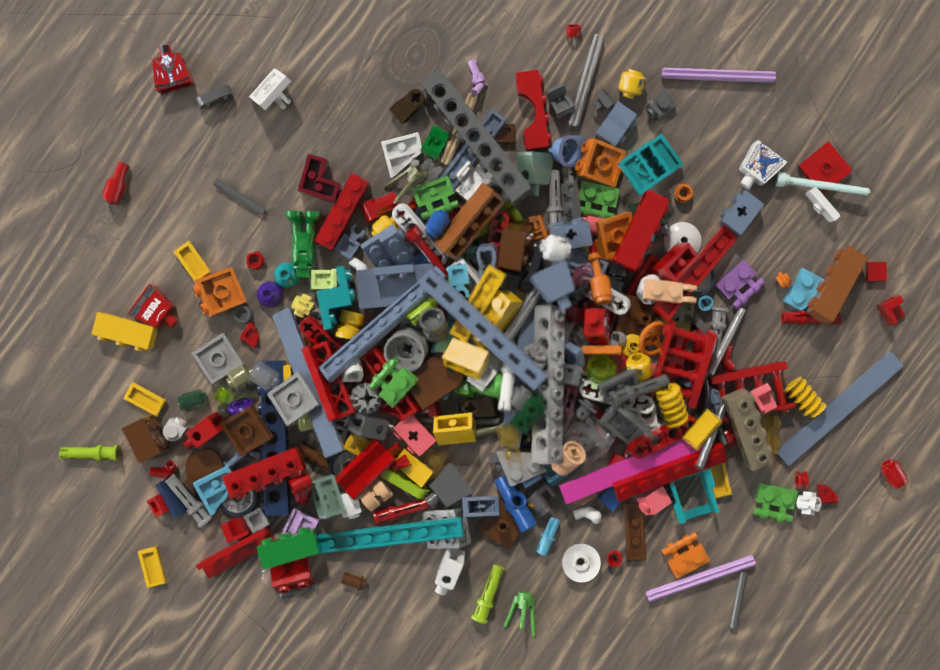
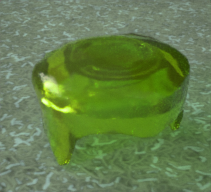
M598 355L589 358L585 369L588 378L598 385L615 377L617 366L609 356Z

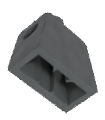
M358 411L348 415L344 428L359 436L384 440L386 435L391 436L394 430L393 425H390L389 421L375 415L362 414Z
M448 463L429 483L428 487L433 493L424 500L430 508L439 502L444 507H448L463 497L472 494L473 490L454 465Z

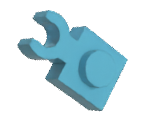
M467 264L447 267L450 285L456 286L458 292L464 291L466 298H468L469 292L464 287V284L469 283Z

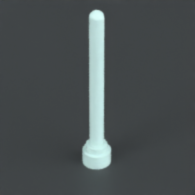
M778 171L775 186L784 187L790 184L865 196L870 194L869 188L795 178L781 171Z

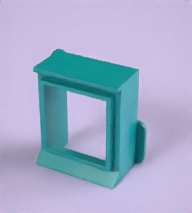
M710 468L668 483L674 501V510L680 524L686 523L687 519L706 513L720 512L712 489L715 487V482ZM700 475L708 503L683 511L674 482Z

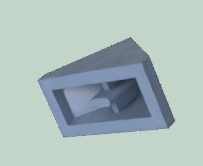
M498 496L462 498L463 517L475 518L500 515Z

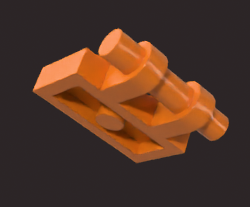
M695 532L682 536L681 540L675 543L671 542L667 544L666 548L661 550L664 556L672 554L673 557L668 559L667 563L676 579L710 561L701 543L693 545L692 542L698 539ZM687 546V550L678 554V549Z

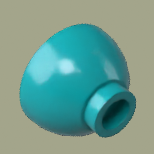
M292 262L280 263L274 270L275 282L282 288H292L300 280V277H295V268H293L295 265Z

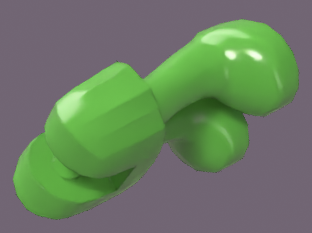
M497 374L494 383L489 384L483 392L468 382L467 379H464L454 392L465 398L476 399V395H485L500 399L503 374Z

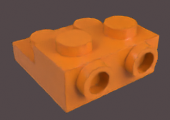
M595 138L587 139L581 146L582 158L577 161L575 166L576 176L616 188L621 172L617 164L625 158L627 151Z
M632 212L621 213L595 222L598 239L595 240L596 250L605 262L612 260L632 219Z
M232 267L197 279L194 282L195 286L192 287L195 296L200 297L203 304H200L203 314H208L209 318L247 302Z

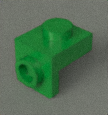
M433 125L420 151L429 157L438 159L445 148L450 133Z

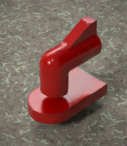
M397 442L388 451L395 458L400 455L403 449ZM404 454L389 469L396 471L399 468L411 466V463Z

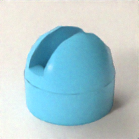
M708 295L699 297L697 299L698 308L703 311L710 310L713 307V299ZM702 299L707 303L706 306L701 302Z

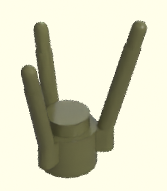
M410 165L407 170L384 185V188H388L408 174L407 180L409 182L393 201L394 204L403 197L412 184H418L417 187H419L427 180V172L421 166Z

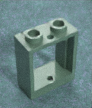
M334 474L311 481L313 489L310 492L319 519L329 518L345 512Z

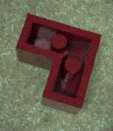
M312 154L307 155L297 189L300 194L335 204L341 193L342 185L325 179L330 163L327 159Z

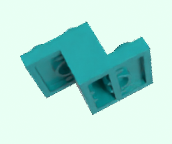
M661 133L624 158L617 165L640 196L684 164Z
M345 266L336 267L340 287L317 291L324 330L336 329L335 324H338V317L333 312L334 309L355 306L354 301H357L356 291L351 287V282H354L352 271L348 270Z

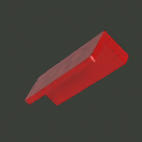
M374 439L335 477L336 483L353 500H356L396 459L377 439Z

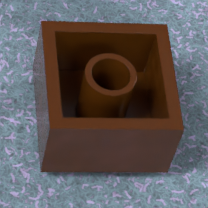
M511 221L503 228L498 267L521 271L524 266H527L532 257L530 245L535 239L533 225Z
M154 415L141 418L121 428L139 464L170 449V441L164 437L160 429L161 423Z

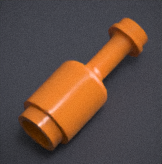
M591 253L588 255V262L592 264L594 277L590 279L593 300L596 301L597 305H605L612 302L613 294L610 280L607 275H602L599 263L601 260L600 254Z

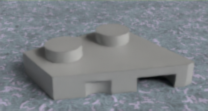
M496 451L510 487L546 472L543 464L532 462V453Z

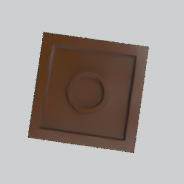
M622 294L630 300L631 306L626 313L616 314L613 332L619 331L624 334L640 335L641 331L653 322L655 311L652 308L656 303L647 305L636 295ZM620 301L618 303L619 309H622L624 307L623 301Z
M253 404L220 423V426L240 456L274 437Z
M498 497L500 515L483 517L476 530L509 549L520 529L512 514L505 509V501Z

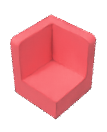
M768 383L750 391L756 401L754 403L755 409L759 411L761 416L777 408L775 401L770 395L772 389Z

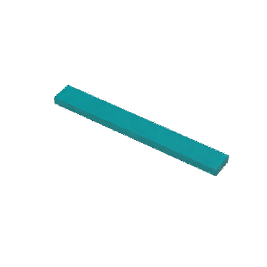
M462 516L317 534L322 548L318 554L464 537Z

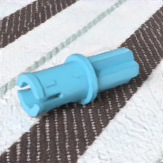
M551 517L549 519L545 532L541 533L542 537L536 549L537 553L544 556L548 555L550 546L556 539L554 535L560 523V520Z

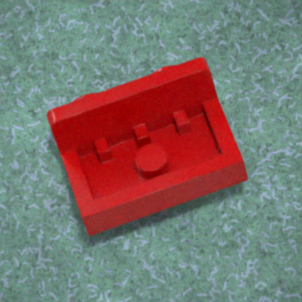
M308 557L270 568L272 586L279 593H288L291 589H303L309 587L310 584H314Z

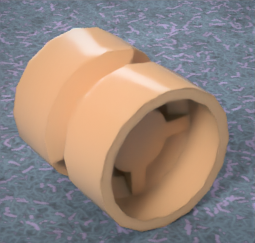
M574 441L564 444L562 446V464H551L553 470L562 476L570 474L585 460L586 454L583 447Z
M379 476L359 498L366 508L372 512L380 506L381 501L385 502L391 498L393 493L386 482Z

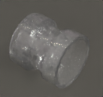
M430 157L421 165L427 172L426 177L429 182L437 180L444 171L440 165L434 164V160Z

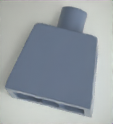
M566 260L529 278L547 304L557 301L561 311L572 306L567 295L575 291Z

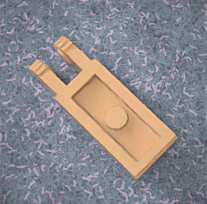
M644 279L643 299L678 304L696 303L697 298L682 297L683 291H697V286Z

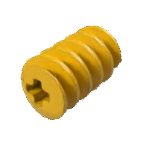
M802 376L787 385L784 393L791 391L788 398L796 397L793 403L795 405L801 403L798 410L806 409L803 416L810 415V418H814L827 405L824 402L821 403V397H816V391H811V385H806L807 380L801 379Z
M669 383V386L655 390V393L658 394L656 398L660 401L661 413L664 414L665 426L674 428L684 424L688 420V413L686 412L679 385Z

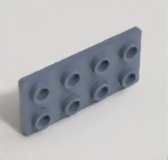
M408 264L357 270L356 280L359 308L390 306L419 281L430 268H433V264Z

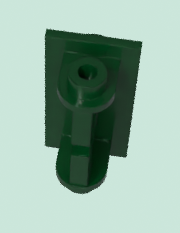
M531 395L522 406L523 410L518 411L509 423L523 434H526L546 410L547 406L544 405L545 398L542 395L535 397Z

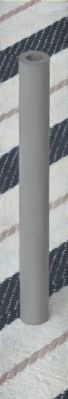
M738 309L706 373L708 375H714L746 312L745 309Z

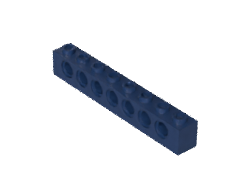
M286 360L260 361V365H257V376L260 377L257 393L258 396H261V404H258V413L270 432L278 436L276 443L269 440L259 446L260 453H263V459L269 458L271 452L279 454L289 450L288 426L275 406L268 402L267 395L268 392L284 382L283 366L286 365ZM269 375H273L276 378L274 385L268 384L267 378ZM270 413L277 416L275 424L271 423L268 419ZM290 476L284 477L285 481L277 485H273V482L266 484V489L261 490L264 492L261 507L262 511H265V516H281L291 513V493L288 483ZM273 490L278 491L280 499H273L271 492Z

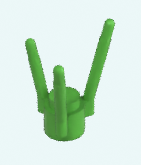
M518 591V596L514 595L512 606L504 623L505 628L508 626L518 604V608L522 609L520 630H523L526 610H529L530 606L532 636H536L535 598H533L532 593Z

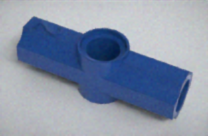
M505 475L496 479L494 483L505 501V509L512 514L521 533L535 527L537 523L526 505L525 495L519 492L516 485L510 487ZM512 500L517 501L519 506L514 505Z

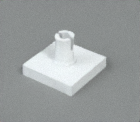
M274 68L249 97L264 110L273 101L281 109H285L287 106L281 99L288 105L291 100L282 91L291 80Z

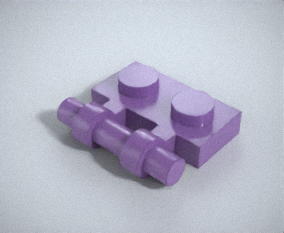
M742 260L714 286L726 299H730L734 295L737 300L732 305L738 309L741 305L748 303V299L752 295L759 293L761 287L766 283L762 278L754 282L752 278L757 273L745 260ZM747 284L749 289L742 294L739 290Z

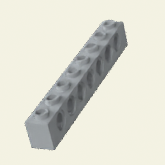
M554 305L535 306L534 344L539 345L544 351L545 366L543 370L548 374L537 388L533 390L534 396L542 395L545 398L544 405L547 406L546 410L532 426V462L540 464H562L565 309L561 311L559 306Z

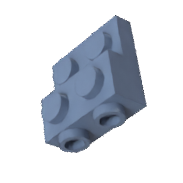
M393 224L360 245L375 268L404 265L415 258L412 254L415 252L410 242H404L406 236L401 229L397 230Z

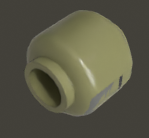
M241 365L228 372L226 381L233 392L236 391L241 394L254 386L253 379L256 376L251 368L247 369L244 365Z

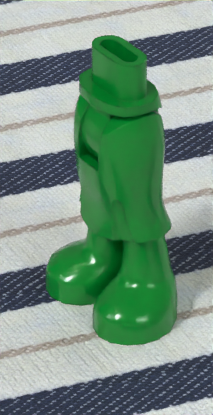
M286 211V219L292 223L293 234H291V256L293 265H295L293 266L295 268V277L310 278L315 260V228L317 222L322 218V212H305V233L302 232L303 212Z

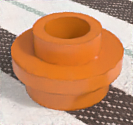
M680 184L674 190V197L680 203H687L693 197V189L688 184ZM681 190L686 192V197L680 195Z
M779 272V275L775 277L783 290L786 288L790 289L791 286L789 284L792 283V280L787 273L782 274Z

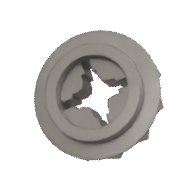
M537 344L525 346V351L523 352L529 358L535 359L534 362L543 370L545 366L543 349Z
M369 383L358 385L351 394V402L354 409L362 414H371L381 406L382 397L379 395L380 389H371ZM366 390L368 396L374 397V399L368 402V407L366 401L359 400V398L365 396Z

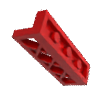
M324 341L313 347L306 346L302 348L301 351L328 421H337L355 413L356 411L346 385L342 382L341 375L337 377V380L328 383L327 378L319 369L322 365L321 362H326L334 355L329 342ZM325 347L327 352L325 360L318 357L316 350ZM334 382L339 384L341 388L338 396L333 394L331 390ZM340 400L346 402L349 409L341 414L338 409Z
M267 525L201 560L196 567L198 570L203 568L209 579L257 553L256 547L261 543V540L272 537L274 540L275 537Z

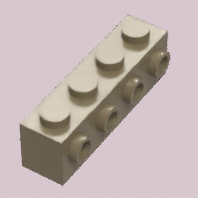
M741 388L722 396L745 465L754 471L773 463L772 455L774 453L771 446L767 444V432L760 424L762 418L759 411L755 409L754 403L756 401L754 395Z

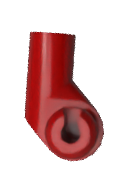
M731 343L720 361L728 372L736 367L730 359L733 350Z
M169 460L162 468L151 467L149 476L167 479L176 472L177 464Z

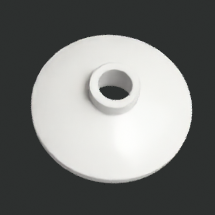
M679 222L670 226V234L663 238L666 252L676 243H681L682 237L687 239V242L690 243L697 253L699 252L702 239L700 232L695 226L686 222Z
M576 544L565 552L562 566L565 574L573 581L587 582L598 574L601 560L597 551L590 545ZM580 558L584 559V563L581 565L577 563Z

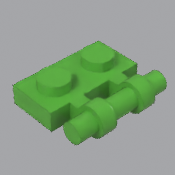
M448 176L412 189L418 208L427 207L428 211L421 213L423 221L429 219L435 210L439 212L442 209L447 213H451L453 209L459 208L457 200L449 202L448 197L455 195ZM443 200L444 205L433 209L432 203Z
M582 181L579 197L580 201L585 202L584 207L580 206L583 217L593 216L606 219L614 216V213L608 212V207L616 208L620 189ZM591 204L601 205V211L591 209Z
M396 358L386 362L383 370L372 378L373 381L369 385L373 390L380 386L383 390L379 395L392 408L398 404L419 380L405 366L399 371L396 368L399 363ZM389 374L393 376L390 382L385 379Z
M759 482L755 501L762 503L761 508L754 507L753 515H758L763 519H776L777 522L784 523V521L791 523L793 516L786 514V509L794 510L798 491ZM769 506H778V512L769 510Z

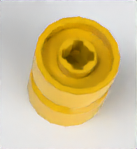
M341 309L339 316L341 324L337 325L335 336L352 339L361 331L359 327L363 325L365 315Z

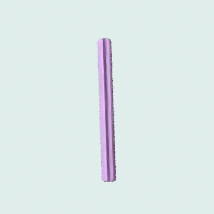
M663 68L662 78L774 83L776 81V72Z
M750 555L648 590L646 595L648 600L652 602L754 567L756 561Z

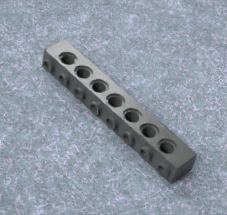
M437 69L421 82L425 88L422 90L429 100L431 98L434 99L436 103L433 106L439 114L444 112L447 116L445 119L446 123L451 129L453 127L457 129L458 133L456 136L462 143L467 142L470 146L467 149L473 158L478 157L480 159L479 166L485 173L490 172L493 176L490 180L496 188L500 186L504 190L502 196L508 203L512 201L516 206L534 192L440 69ZM446 91L443 97H438L439 92ZM457 105V109L454 112H449L451 106ZM463 120H468V124L465 127H460V123ZM476 134H479V140L476 142H472V137ZM486 149H491V154L484 157L483 152ZM497 164H503L501 171H494V167ZM508 179L515 180L511 187H506V181Z

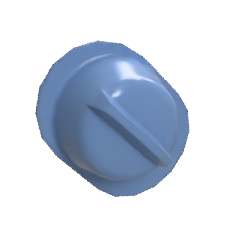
M568 135L557 139L548 151L552 153L553 159L561 163L562 166L575 167L577 161L581 160L583 155L581 146L587 140L582 136Z

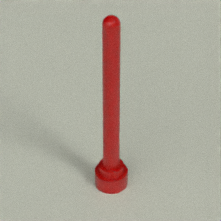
M417 225L410 228L405 233L406 238L416 243L433 265L437 266L449 278L446 267L421 238L422 231ZM459 291L465 299H469V297L466 298L464 291Z

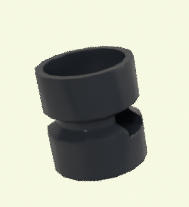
M609 263L604 275L609 277L612 289L625 294L626 282L624 279L628 277L629 270L617 264Z

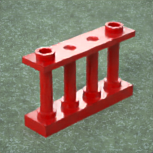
M670 319L668 324H665L663 327L662 335H664L652 379L659 377L661 372L689 379V382H691L689 389H680L684 400H686L687 406L695 409L718 334L710 329H707L706 334L703 333L702 335L674 328L675 322ZM676 336L700 342V345H702L701 351L693 353L669 347L671 337ZM666 354L695 361V371L689 372L664 365ZM655 391L648 393L651 398H654Z
M786 361L753 366L707 377L709 384H714V387H717L722 399V396L726 395L724 385H726L727 381L733 380V383L736 384V389L739 390L744 388V378L752 377L755 387L758 388L763 385V374L770 373V375H773L778 399L777 408L772 411L778 410V413L790 411V408L796 407L795 403L786 402L781 374L782 370L788 369ZM726 411L725 417L722 419V425L731 424Z

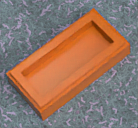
M620 345L581 347L584 356H621Z

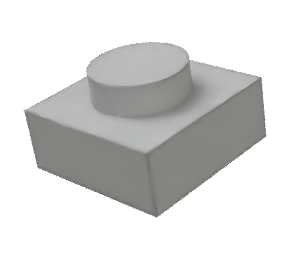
M262 507L244 516L252 533L271 523L268 517L265 516V512L262 511Z

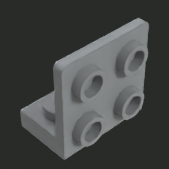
M463 505L448 510L423 511L424 521L462 516L465 534L464 537L426 541L428 549L461 548L471 543L468 517H463Z

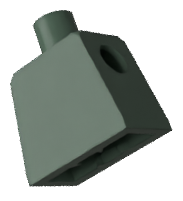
M516 152L517 169L534 191L529 196H539L540 184L549 185L553 165L552 153Z

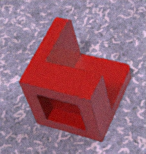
M901 295L892 296L877 305L888 325L897 324V320L905 316L900 306L904 302Z
M244 516L233 518L220 525L227 543L252 532Z

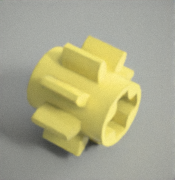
M302 294L301 297L297 295L291 306L295 310L294 314L301 318L304 315L309 316L315 303L311 302L312 297L306 294Z

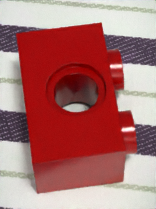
M689 242L676 243L652 268V271L662 281L677 282L700 256Z

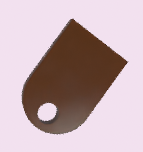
M444 353L433 356L421 364L415 371H412L419 380L410 391L423 411L457 389L464 380L465 374L458 371L450 372L448 367L444 366L442 358Z

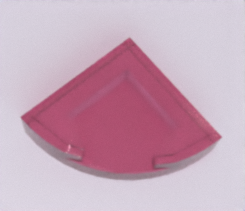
M589 263L575 268L572 276L574 288L582 283L580 280L585 274H590L592 266Z

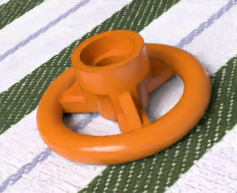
M655 321L641 331L638 340L640 353L648 357L659 354L662 342L659 341V334L666 323ZM652 344L656 346V349L647 351L644 347Z

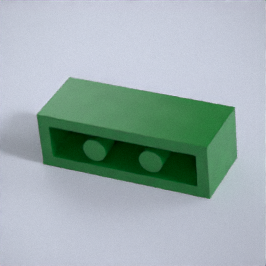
M309 526L298 529V533L291 534V532L279 535L280 538L274 540L272 537L263 539L256 547L263 570L318 554L322 550L316 528L310 529Z

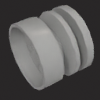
M406 324L400 326L394 331L384 347L386 362L396 358L399 362L396 368L399 371L404 366L410 372L415 371L425 359L430 349V341L427 340L423 329L417 325Z

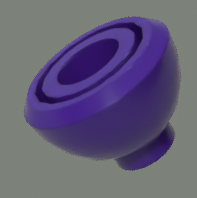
M264 282L257 289V299L265 307H276L283 299V289L276 282Z
M249 398L234 400L228 405L227 411L233 416L252 404L254 406L253 400Z

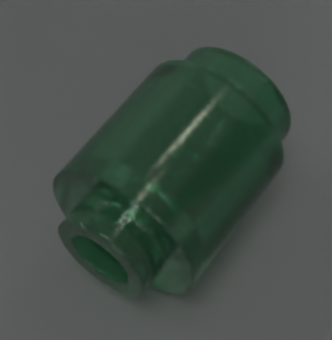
M201 389L184 393L177 399L179 408L182 412L204 408L206 403H208V396Z

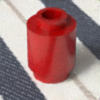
M889 459L882 463L880 471L890 486L899 489L908 483L907 475L897 460Z

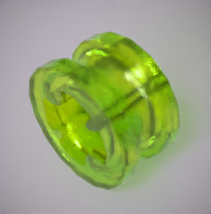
M222 385L214 395L213 400H219V404H223L231 390H226L225 386Z

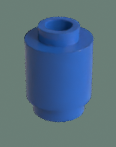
M442 209L439 212L435 210L426 223L424 232L438 239L450 224V215Z

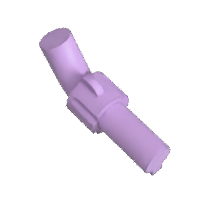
M477 59L468 61L473 75L472 83L476 85L471 91L473 96H477L483 87L488 85L483 74L478 69Z

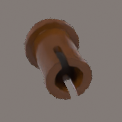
M345 572L341 584L355 587L359 591L364 589L367 579L364 576L358 577Z

